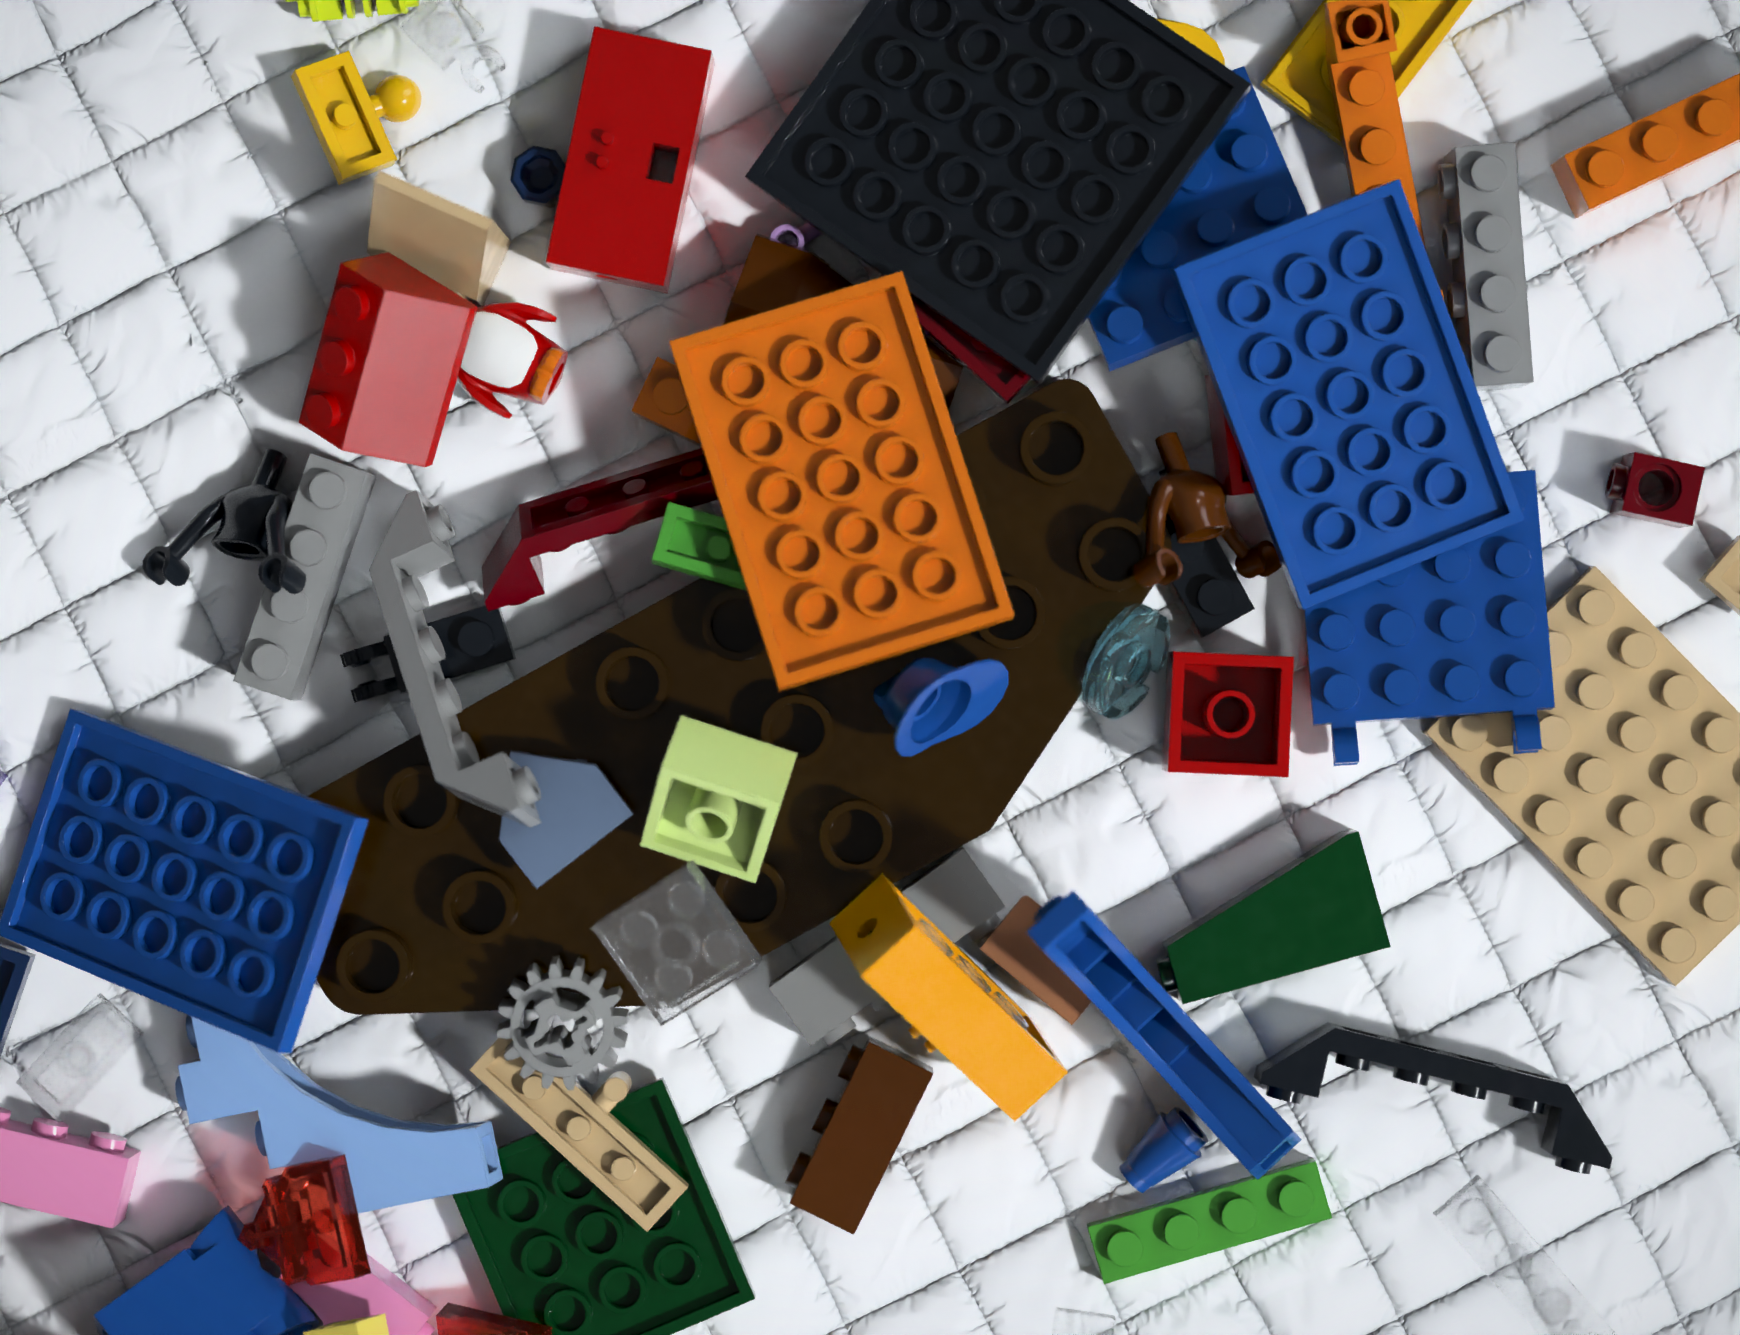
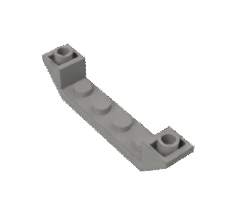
M415 490L405 495L369 568V572L435 780L458 798L531 828L541 823L535 802L541 799V792L528 766L520 767L503 752L480 761L471 737L467 732L461 731L456 714L462 712V703L453 683L448 678H444L439 661L446 658L445 650L435 629L427 625L423 609L429 607V601L424 587L418 579L422 575L455 561L448 540L455 537V531L444 507L440 504L437 506L432 505L418 490Z

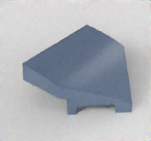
M510 751V759L520 767L528 766L538 783L541 799L536 801L535 805L541 823L530 828L502 816L499 841L537 889L632 816L633 810L596 763H588L587 759L577 758L575 760L534 755L529 752Z

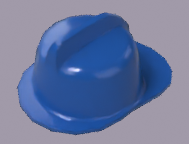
M920 657L910 662L898 674L877 686L873 693V698L882 709L885 719L896 731L894 735L895 750L901 756L911 757L924 751L931 745L962 734L978 725L993 712L1002 700L1009 684L1008 670L1000 661L992 659L972 662L959 668L952 667L937 659Z

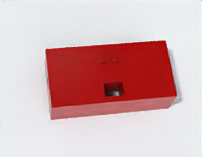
M594 26L546 263L552 270L668 294L715 66L712 50Z

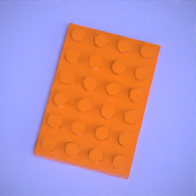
M902 271L669 341L670 350L778 691L809 683L1014 618L1015 615Z

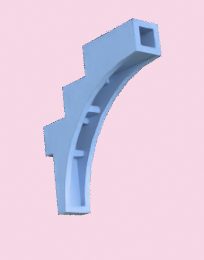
M186 1016L187 1036L191 1045L194 1048H198L200 1059L178 1065L180 1076L176 1079L175 1090L181 1109L187 1111L189 1124L258 1110L259 1121L255 1125V1137L260 1153L268 1158L269 1168L275 1169L338 1156L340 1165L336 1167L335 1171L336 1186L340 1198L343 1201H348L350 1215L488 1188L503 1179L491 1120L444 1125L399 1120L358 1107L317 1085L281 1053L272 1051L192 1016Z

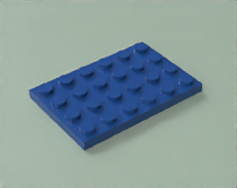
M1400 179L1389 181L1170 269L1298 609H1307L1525 520Z
M70 708L0 919V936L272 1051L291 1054L369 820L91 713Z

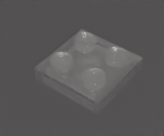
M694 860L608 913L592 927L660 1026H663L750 972L762 960L760 954Z

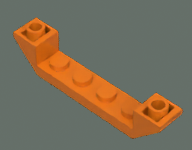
M1338 0L1325 3L1327 69L1351 195L1354 196L1389 181L1400 179L1426 250L1389 52L1398 51L1389 1Z

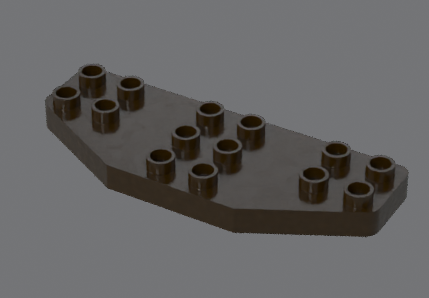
M1057 380L956 436L1015 615L1012 620L778 691L747 591L699 578L463 709L462 712L457 713L461 731L467 732L471 737L480 761L501 752L510 758L511 750L575 760L577 758L587 759L588 763L597 764L633 810L632 816L537 889L499 841L502 816L458 798L435 780L421 733L308 795V797L369 820L316 978L329 1001L337 1008L356 1015L498 1011L502 999H514L508 991L509 985L514 978L523 980L528 984L526 972L529 965L536 963L546 973L549 972L552 958L559 956L563 963V968L566 970H572L577 959L582 958L585 961L584 974L591 977L601 968L607 971L602 985L604 989L607 990L611 987L620 986L623 991L621 999L614 1007L676 1005L838 915L881 874L894 884L991 830L1086 688L1093 663L1101 649L1118 632L1121 631L1120 635L1122 634L1152 589V587L1140 585L1135 580L1133 573L1135 564L1146 557V516L1150 496L1091 390L1077 380ZM1165 525L1164 548L1171 550V538ZM920 657L934 658L955 668L985 659L1000 661L1005 666L1009 677V684L1005 694L993 712L978 725L962 734L931 745L924 751L911 757L901 756L895 750L894 735L896 731L885 719L882 709L873 698V693L877 686L898 674L910 662ZM681 715L798 753L756 883L640 846L660 769ZM562 987L563 990L580 995L583 994L578 990ZM533 998L524 1010L534 1009L535 1002Z

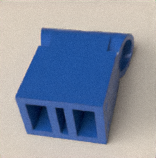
M230 1206L223 1208L207 1224L190 1248L178 1253L94 1314L99 1335H303V1332L316 1328L320 1322L304 1301L283 1280L261 1267L258 1258L259 1243Z

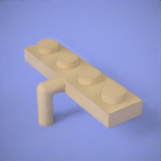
M498 1038L471 1067L470 1071L648 1232L688 1188L689 1184L610 1113L615 1105L623 1100L632 1085L631 1077L624 1071H616L608 1077L592 1096L577 1082L575 1083L574 1090L567 1091L563 1077L554 1076L552 1084L546 1089L542 1087L541 1079L543 1073L535 1070L525 1079L520 1076L524 1064L521 1056L507 1061L503 1056L506 1047L512 1042V1039Z

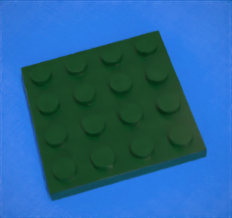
M664 1077L629 1091L626 1097L619 1101L610 1111L613 1116L689 1184L688 1188L648 1232L537 1131L497 1147L503 1174L501 1181L488 1188L452 1195L511 1335H672L756 1299L754 1288Z

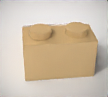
M379 170L373 186L367 253L372 256L390 252L466 300L484 306L511 244L510 239L493 219Z

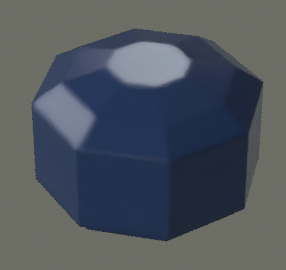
M533 145L515 157L510 181L524 202L548 207L559 199L566 164L556 150Z

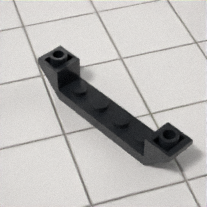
M1329 1022L1256 1065L1254 1078L1260 1084L1268 1085L1265 1095L1297 1104L1301 1103L1302 1094L1319 1097L1330 1051L1337 1053L1335 1063L1362 1071H1370L1371 1063L1376 1062L1394 1067L1392 1075L1394 1078L1425 1086L1428 1085L1429 1077L1433 1076L1452 1081L1450 1091L1472 1098L1485 1100L1487 1090L1510 1095L1509 1106L1529 1112L1543 1114L1545 1104L1551 1106L1541 1148L1556 1156L1554 1165L1582 1174H1590L1592 1165L1607 1169L1611 1167L1613 1157L1570 1086L1558 1078Z

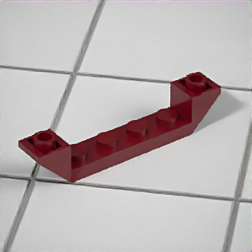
M702 448L519 504L481 567L484 603L487 610L492 611L508 605H520L531 598L545 594L540 554L563 551L573 544L605 534H618L631 526L664 517L668 502L692 508L718 500Z

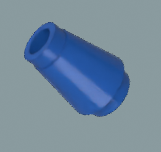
M1176 1106L1168 1114L1164 1112L1159 1113L1129 1154L1127 1160L1119 1166V1169L1136 1190L1144 1193L1151 1186H1155L1202 1156L1200 1149L1208 1142V1139L1197 1123L1186 1112Z

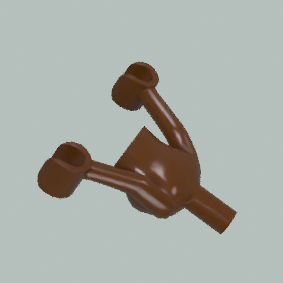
M1169 432L1157 437L1155 443L1166 474L1155 482L1150 493L1146 516V557L1138 561L1134 566L1135 580L1144 587H1152L1157 583L1166 586L1177 580L1183 572L1182 563L1176 553L1169 548H1164L1166 514L1169 515L1173 522L1178 543H1196L1221 536L1236 554L1235 566L1241 576L1249 579L1257 575L1268 577L1281 568V563L1274 544L1268 540H1263L1250 547L1227 515L1225 509L1227 492L1225 487L1211 475L1190 469L1178 433Z

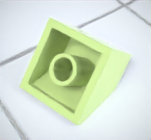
M681 715L660 769L640 846L756 883L798 753Z

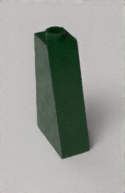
M1347 829L1336 833L1162 942L1166 956L1156 959V964L1163 989L1167 993L1176 991L1177 999L1182 1004L1391 947L1359 831Z

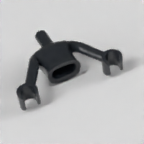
M266 449L252 483L230 490L205 506L168 547L157 546L151 549L143 559L142 568L145 574L158 585H163L166 580L174 586L184 585L189 578L190 569L181 558L215 523L221 520L219 529L211 541L215 548L234 558L262 561L258 567V576L261 582L273 593L279 592L281 587L291 594L300 593L306 583V574L285 556L284 529L293 504L288 496L275 489L287 462V456L278 450Z

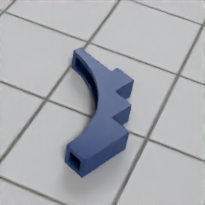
M1074 890L1064 898L1061 895L1052 898L1038 910L1033 919L1036 924L1027 931V934L1101 1010L1257 1180L1302 1140Z

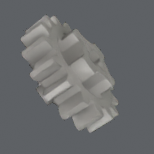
M554 956L549 972L546 973L536 963H532L526 972L529 983L527 984L523 980L514 978L508 988L509 993L514 999H502L497 1012L509 1019L499 1023L496 1031L498 1038L512 1039L503 1055L506 1061L521 1056L524 1064L520 1076L525 1079L537 1070L543 1073L541 1079L542 1087L546 1089L552 1084L554 1076L563 1077L567 1091L574 1090L577 1075L583 1074L591 1084L597 1082L600 1073L598 1063L613 1069L618 1055L611 1047L625 1048L628 1033L616 1027L628 1023L629 1009L614 1008V1005L621 999L623 992L621 987H611L605 990L602 985L607 971L601 968L591 977L584 974L585 961L582 958L577 959L572 970H566L563 968L560 957ZM562 987L575 989L582 992L583 994L580 995L573 992H569L563 990ZM533 998L535 1002L534 1009L539 1018L533 1020L530 1026L525 1028L523 1020L524 1009ZM554 1015H558L559 1019L563 1022L573 1019L575 1023L572 1031L569 1032L564 1025H558L555 1028L551 1026ZM602 1018L603 1035L593 1048L591 1044L592 1038L587 1029L596 1025L597 1020ZM544 1052L561 1056V1057H563L564 1059L555 1058V1057L549 1056V1055L545 1054Z

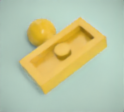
M349 51L294 70L291 75L292 81L338 185L393 166L397 158L379 118L384 117L388 121L399 123L408 121L417 114L421 106V92L413 80L403 75L388 76L378 84L374 95L369 96Z

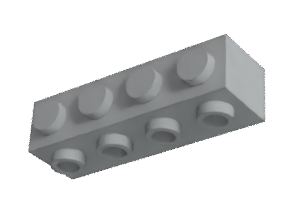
M1515 142L1454 147L1444 156V164H1439L1438 166L1439 195L1441 200H1447L1449 223H1444L1442 229L1443 251L1445 259H1452L1454 282L1448 283L1447 286L1448 312L1451 319L1456 318L1458 340L1477 391L1522 388L1533 383L1534 376Z

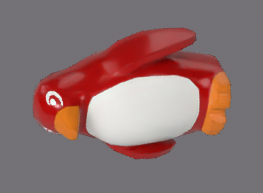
M496 302L478 307L457 377L458 382L474 401L502 418L510 419L512 414L504 405L496 400L493 392L526 402L544 405L557 389L562 379L568 352L533 329L526 321L556 322L557 317L541 308L520 302Z

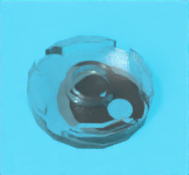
M1135 603L1124 608L1106 627L1087 662L1082 683L1083 700L1089 710L1116 720L1132 712L1145 699L1150 687L1143 683L1150 671L1158 674L1160 669L1162 670L1170 645L1169 622L1165 616L1159 614L1161 612L1146 604Z

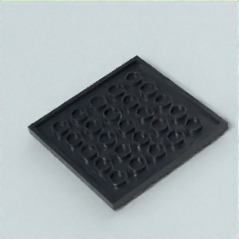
M870 0L745 177L751 184L883 276L902 271L910 295L1040 385L1251 90V83L1129 0Z

